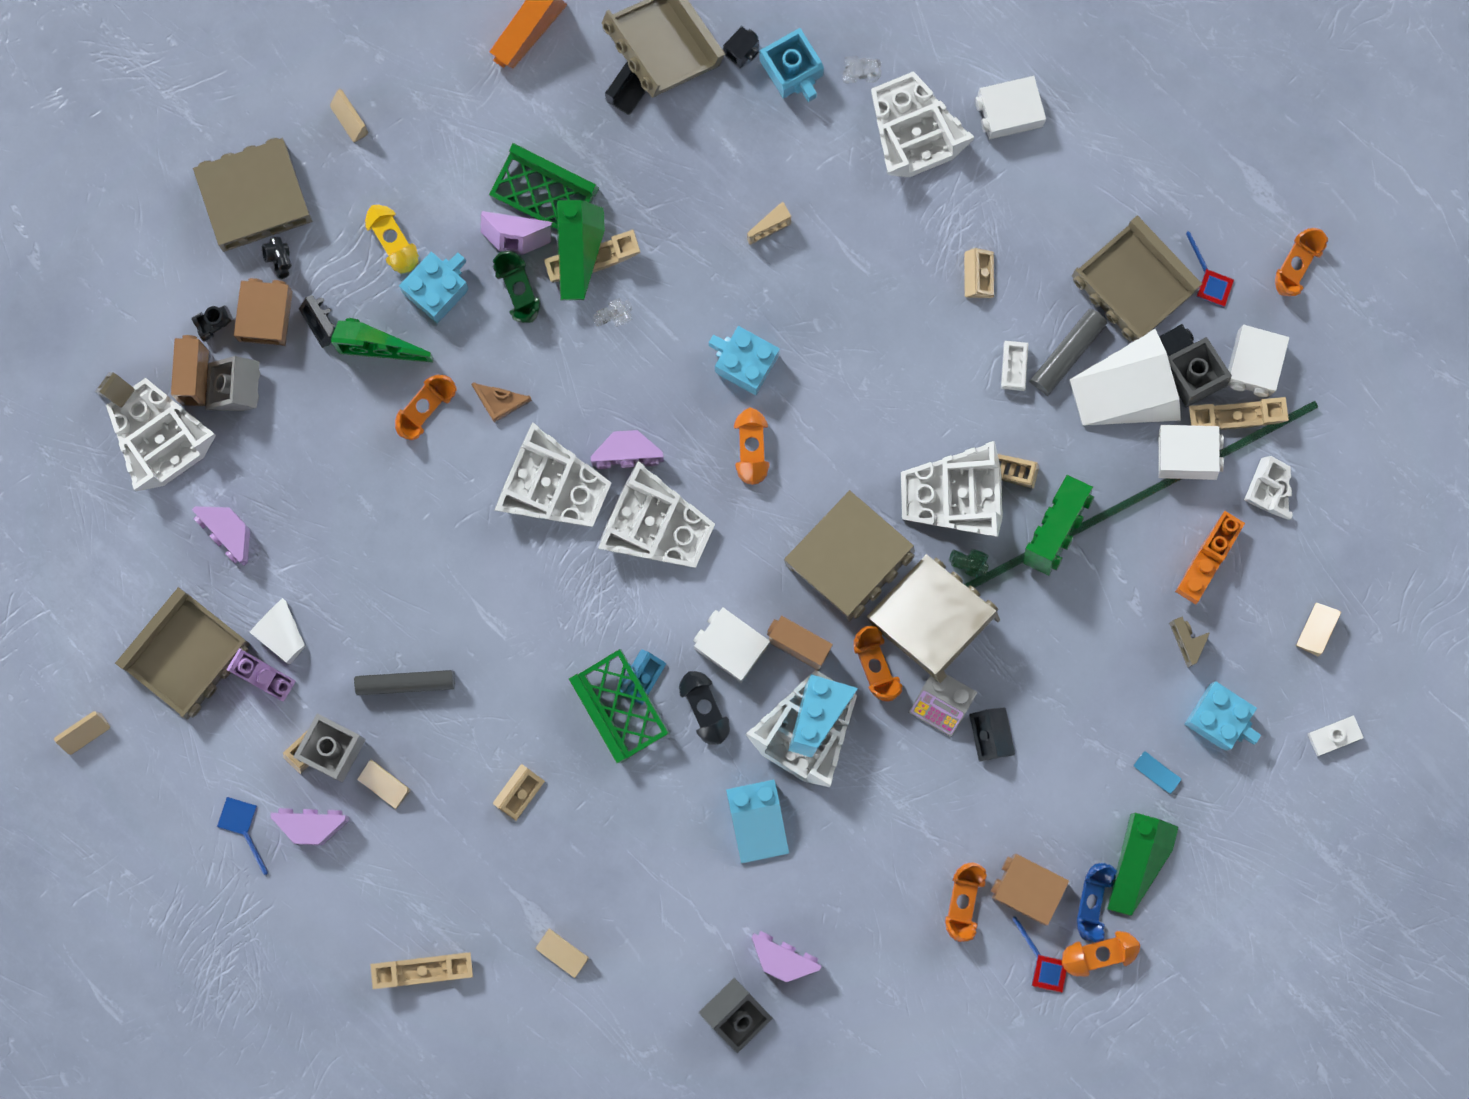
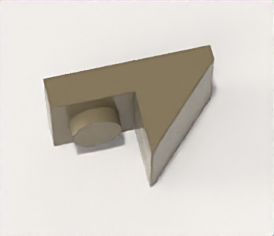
M109 372L95 392L107 398L118 407H123L134 392V387L114 372Z
M1182 616L1172 620L1169 624L1188 668L1198 662L1210 633L1192 639L1190 636L1192 634L1191 626L1188 621H1184Z

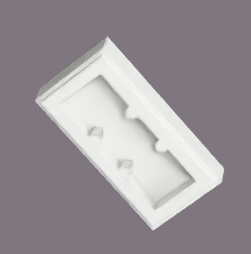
M1004 341L1001 389L1025 390L1028 343Z
M1354 715L1308 733L1317 756L1364 738Z

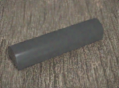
M1088 309L1029 382L1049 396L1107 325L1106 319L1097 311Z
M453 670L355 676V693L358 696L455 689V672Z

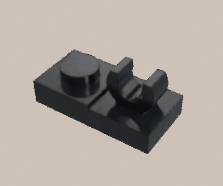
M313 295L305 297L299 307V311L320 346L324 348L331 344L335 326L327 318L331 311L330 308L322 310L319 307L325 301L324 298L315 300Z

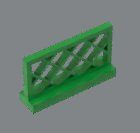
M512 143L509 149L510 153L489 195L537 220L552 222V227L557 229V224L551 221L555 218L557 221L554 201L566 197L567 200H570V196L580 193L586 197L585 201L590 203L593 196H596L599 187ZM514 160L521 164L524 173L511 177L509 167ZM537 172L542 174L544 183L532 187L528 175ZM525 177L529 189L516 193L513 180ZM546 177L552 179V181L547 182ZM510 182L513 194L505 197L497 194L501 184ZM556 183L562 184L565 194L552 198L549 186ZM546 187L549 199L537 203L533 191ZM567 187L574 191L568 193ZM530 192L534 204L527 207L521 206L517 196ZM515 198L516 203L509 199ZM551 203L555 215L546 218L541 216L538 207ZM535 208L537 213L531 211L530 209Z
M621 649L569 678L570 683L617 764L623 763L631 756L670 734ZM618 656L623 663L621 674L608 671L610 662ZM603 665H605V669H604V670L598 669V668L602 667ZM593 671L602 672L603 677L600 687L592 685L587 675ZM607 674L620 677L617 691L604 688ZM624 678L634 682L635 689L633 695L620 692ZM594 688H595V689H599L598 695H597L596 691L594 690ZM603 691L615 694L612 708L604 706L601 702ZM638 691H639L640 695L642 696V698H641V697H637ZM619 695L632 698L629 712L616 709ZM636 699L646 703L647 711L645 716L633 713ZM615 712L628 715L624 729L616 727L613 723ZM650 712L653 715L654 719L649 718ZM632 716L644 719L641 733L628 730ZM648 721L656 722L662 732L654 737L645 735ZM627 733L640 736L638 746L630 751L625 744ZM644 737L649 739L646 742L642 743Z

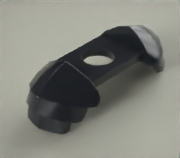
M689 671L680 681L679 693L681 697H687L700 726L696 733L707 744H721L730 732L728 717L722 718L709 688L713 684L711 679L702 672ZM701 700H708L711 703L712 708L709 713L702 714L698 711L697 704Z

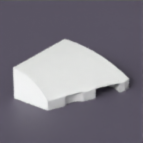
M1273 456L1261 458L1244 500L1271 514L1287 520L1291 519L1292 512H1289V497L1292 496V490L1289 485L1291 467Z
M283 598L250 631L252 635L289 665L306 647L299 634L296 622L290 613L288 603Z

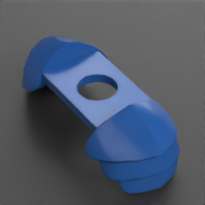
M1094 864L1085 876L1077 917V929L1084 941L1100 942L1104 940L1105 932L1103 929L1105 924L1099 922L1105 887L1113 886V880L1116 878L1117 870L1110 864ZM1093 894L1096 898V904L1090 909L1087 905V899Z

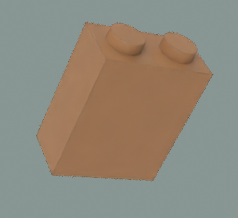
M249 278L248 281L241 280L234 337L238 342L286 346L292 299L290 286L280 280H273L272 283H265L257 278Z
M183 335L182 338L174 339L171 395L182 406H206L209 350L193 335Z
M782 615L778 621L776 619L772 621L767 631L771 645L818 671L833 645Z
M1013 854L1012 857L1007 856L1001 868L1005 872L1001 880L997 878L991 888V892L994 893L992 899L1044 926H1048L1069 880L1018 854Z

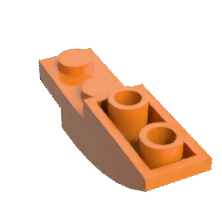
M1226 511L1222 513L1184 573V577L1175 591L1176 593L1195 605L1199 602L1218 567L1224 561L1245 525L1243 521Z

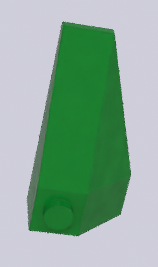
M346 318L345 321L338 320L331 339V343L339 354L433 363L434 359L431 352L364 324L355 318Z

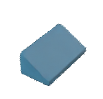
M641 649L631 667L647 695H649L667 663L650 652ZM624 678L620 692L633 695L635 689L634 682ZM638 691L637 697H641V698H642V696L640 695V693H639V691ZM637 699L635 701L640 705H643L644 701Z

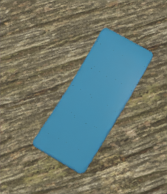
M1146 751L1142 753L1134 764L1136 769L1170 794L1182 780Z

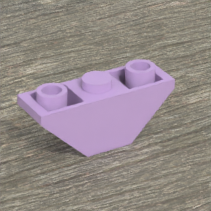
M481 212V233L499 251H511L523 255L551 242L552 222Z
M638 430L613 432L591 456L592 466H597V469H609L611 465L621 464L623 468L634 467L638 461L645 463V466H657L659 462H664L663 452Z
M195 506L192 509L197 515L194 517V520L203 529L207 526L211 530V539L218 546L223 544L228 549L225 554L234 564L239 561L245 566L248 563L249 527L230 508Z
M240 648L226 669L283 702L296 680Z
M278 808V813H271V819L294 844L323 845L349 822V816L342 815L341 810H328L327 815L318 814V810L303 809V814H295L293 809Z
M760 931L759 935L753 933L752 941L764 972L789 982L820 970L821 965L817 964L818 958L806 952L804 956H800L794 953L795 947L785 942H782L781 946L773 943L774 937Z

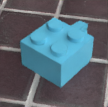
M801 28L760 50L759 61L783 99L794 92L797 94L802 92L808 102L816 98L817 92L812 85L816 83L817 79L823 77L824 66Z
M430 252L399 287L410 301L438 324L469 289L466 281L460 277L462 274L460 269L464 266L466 260L461 254L456 253L449 261L447 259L442 261L433 252Z
M740 326L737 327L731 338L726 337L723 340L713 334L708 343L709 347L718 351L716 356L719 359L715 365V372L754 395H757L780 353V348Z
M1216 681L1209 684L1184 725L1225 751L1232 749L1236 741L1242 742L1245 739L1252 744H1256L1261 737V734L1251 728L1253 723L1250 722L1257 708Z

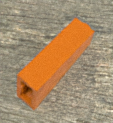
M525 0L489 51L495 56L493 61L502 68H505L507 65L514 69L568 4L563 0Z

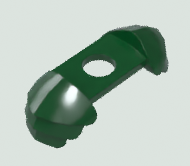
M500 252L493 259V269L497 279L503 278L514 308L509 313L513 320L517 322L533 323L540 310L539 297H535L524 269L526 264L515 252ZM518 282L525 284V292L522 295L514 293V285Z

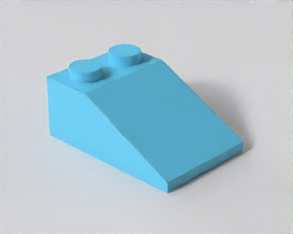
M775 779L726 789L741 864L789 854Z

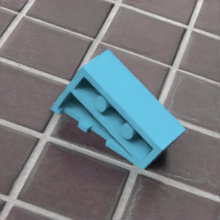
M811 674L805 685L788 751L812 758L858 688Z

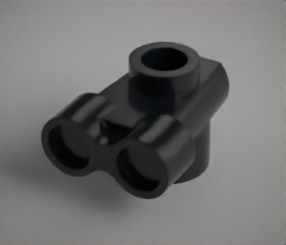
M280 237L270 238L269 243L262 244L263 259L265 263H274V270L278 279L287 278L290 275L288 269L292 267L289 259V246L287 243H282Z
M223 305L221 307L211 306L207 308L204 314L200 312L193 316L192 321L197 328L199 337L205 342L213 338L215 332L232 322L233 318L228 307Z

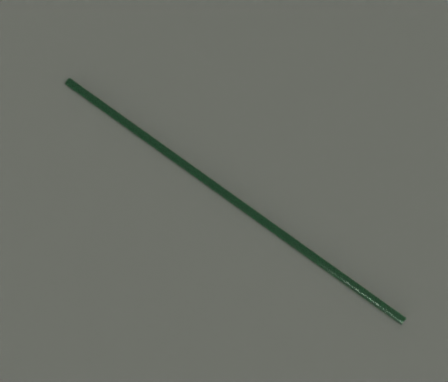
M1312 401L1289 413L1287 422L1267 425L1219 450V457L1224 458L1317 409V403ZM1166 478L1085 520L1081 523L1078 530L1073 529L1070 536L1073 537L1182 479ZM1025 552L964 585L976 588L1022 564Z

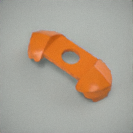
M1310 228L1296 236L1291 251L1281 269H1278L1276 272L1275 284L1279 295L1297 296L1301 294V291L1304 289L1300 284L1303 275L1313 257H1321L1323 250L1327 247L1328 237L1323 230ZM1294 257H1299L1302 261L1300 270H1295L1291 265Z
M433 375L423 382L425 385L403 410H399L395 418V429L400 437L409 440L419 438L424 433L421 425L442 401L446 404L451 401V398L455 396L457 388L450 377L446 375ZM426 399L429 403V408L426 412L421 413L417 410L416 404L419 400Z
M750 407L740 413L734 423V428L739 429L740 462H737L735 467L738 477L743 482L755 485L766 478L770 466L768 461H764L763 428H768V423L763 414ZM755 438L759 442V447L755 451L747 450L745 448V441L747 439Z
M875 626L863 627L855 636L854 651L855 654H858L870 685L868 686L869 690L876 698L882 701H893L902 693L903 689L900 678H892L880 648L885 643L882 632ZM872 659L878 660L881 664V670L877 673L872 672L869 668V661Z
M974 862L962 865L953 876L954 886L948 916L945 917V924L950 937L958 942L974 939L976 928L978 927L977 923L972 922L978 887L985 886L987 875L986 869ZM962 894H965L969 899V904L964 909L959 908L957 905V898Z
M1116 931L1115 938L1082 946L1081 942L1078 941L1064 950L1062 965L1069 974L1082 977L1089 976L1090 970L1123 962L1124 966H1128L1137 958L1140 951V943L1133 935L1122 931ZM1104 946L1109 950L1110 956L1108 960L1100 961L1097 959L1096 950L1099 947Z

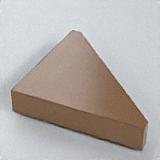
M475 382L471 384L493 422L500 420L532 401L529 395L517 394L496 387L476 384Z

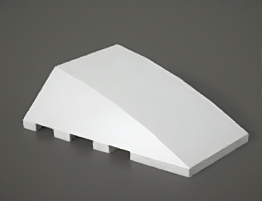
M914 71L871 89L888 175L912 177L953 160L974 140V136L962 127V123L947 111L946 106L935 98L933 92Z
M1156 329L1069 379L1082 425L1181 421L1178 392L1167 353Z
M147 378L133 386L134 392L123 407H118L113 402L106 405L114 431L119 440L121 452L126 461L128 473L132 479L133 488L136 492L165 486L202 460L216 436Z
M532 422L494 511L593 527L611 482L588 464L582 462L575 454L565 449L553 437L547 435Z
M995 441L986 443V445L978 448L974 447L965 450V452L954 456L944 457L942 460L933 463L929 462L902 471V519L998 537L1003 512L1001 467Z
M638 461L604 529L598 549L696 568L715 523L681 498L676 491L670 489L655 474L653 475Z
M817 670L811 673L812 675L832 680ZM809 675L790 695L762 718L754 728L749 730L746 736L763 757L800 780L830 787L857 695L854 694L812 758L788 751Z

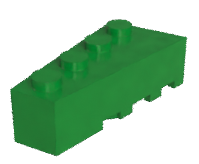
M1066 475L1054 496L1053 506H1049L1044 514L1041 523L1043 524L1042 527L1038 526L1036 528L1031 543L1029 542L1025 548L1023 564L1050 576L1053 569L1058 570L1063 559L1060 557L1063 549L1068 550L1074 538L1070 536L1073 529H1079L1084 519L1081 516L1084 508L1089 509L1095 496L1092 495L1093 486Z

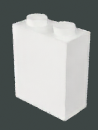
M1034 76L980 88L978 96L975 97L976 108L982 112L983 119H981L982 130L984 133L987 132L989 140L1042 128L1046 121Z
M1242 325L1237 333L1228 368L1232 375L1228 385H1231L1230 388L1237 391H1244L1245 389L1253 391V394L1259 397L1271 396L1277 389L1289 337Z
M1161 425L1158 435V478L1217 480L1219 472H1223L1224 458L1219 457V449H1223L1224 444L1223 435H1219V426Z
M722 607L719 612L715 610L707 621L710 623L705 631L701 629L693 640L696 643L694 649L742 683L769 646L770 641Z

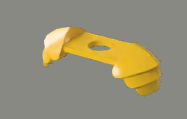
M371 205L365 218L366 230L372 229L388 254V257L385 259L386 263L394 271L401 274L411 272L418 265L419 255L416 245L408 243L393 218L396 213L392 209L383 205ZM394 230L397 233V238L394 242H386L383 236L386 231Z

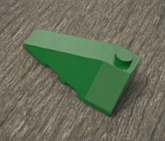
M558 200L556 214L560 301L584 300L605 232L604 208L583 200Z
M1136 812L1130 814L1117 866L1116 878L1113 882L1107 907L1108 910L1129 916L1133 915L1172 853L1178 826Z

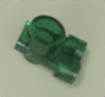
M953 549L949 562L955 568L965 569L967 575L978 578L979 574L985 576L988 571L989 565L987 560L989 555L976 549H971L969 555H965Z

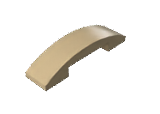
M634 230L612 236V240L601 243L592 273L614 266L641 253ZM558 255L544 259L551 283L560 281Z
M1286 397L1261 399L1258 402L1189 406L1191 426H1219V430L1265 426L1288 421Z
M471 952L370 964L373 989L473 977Z

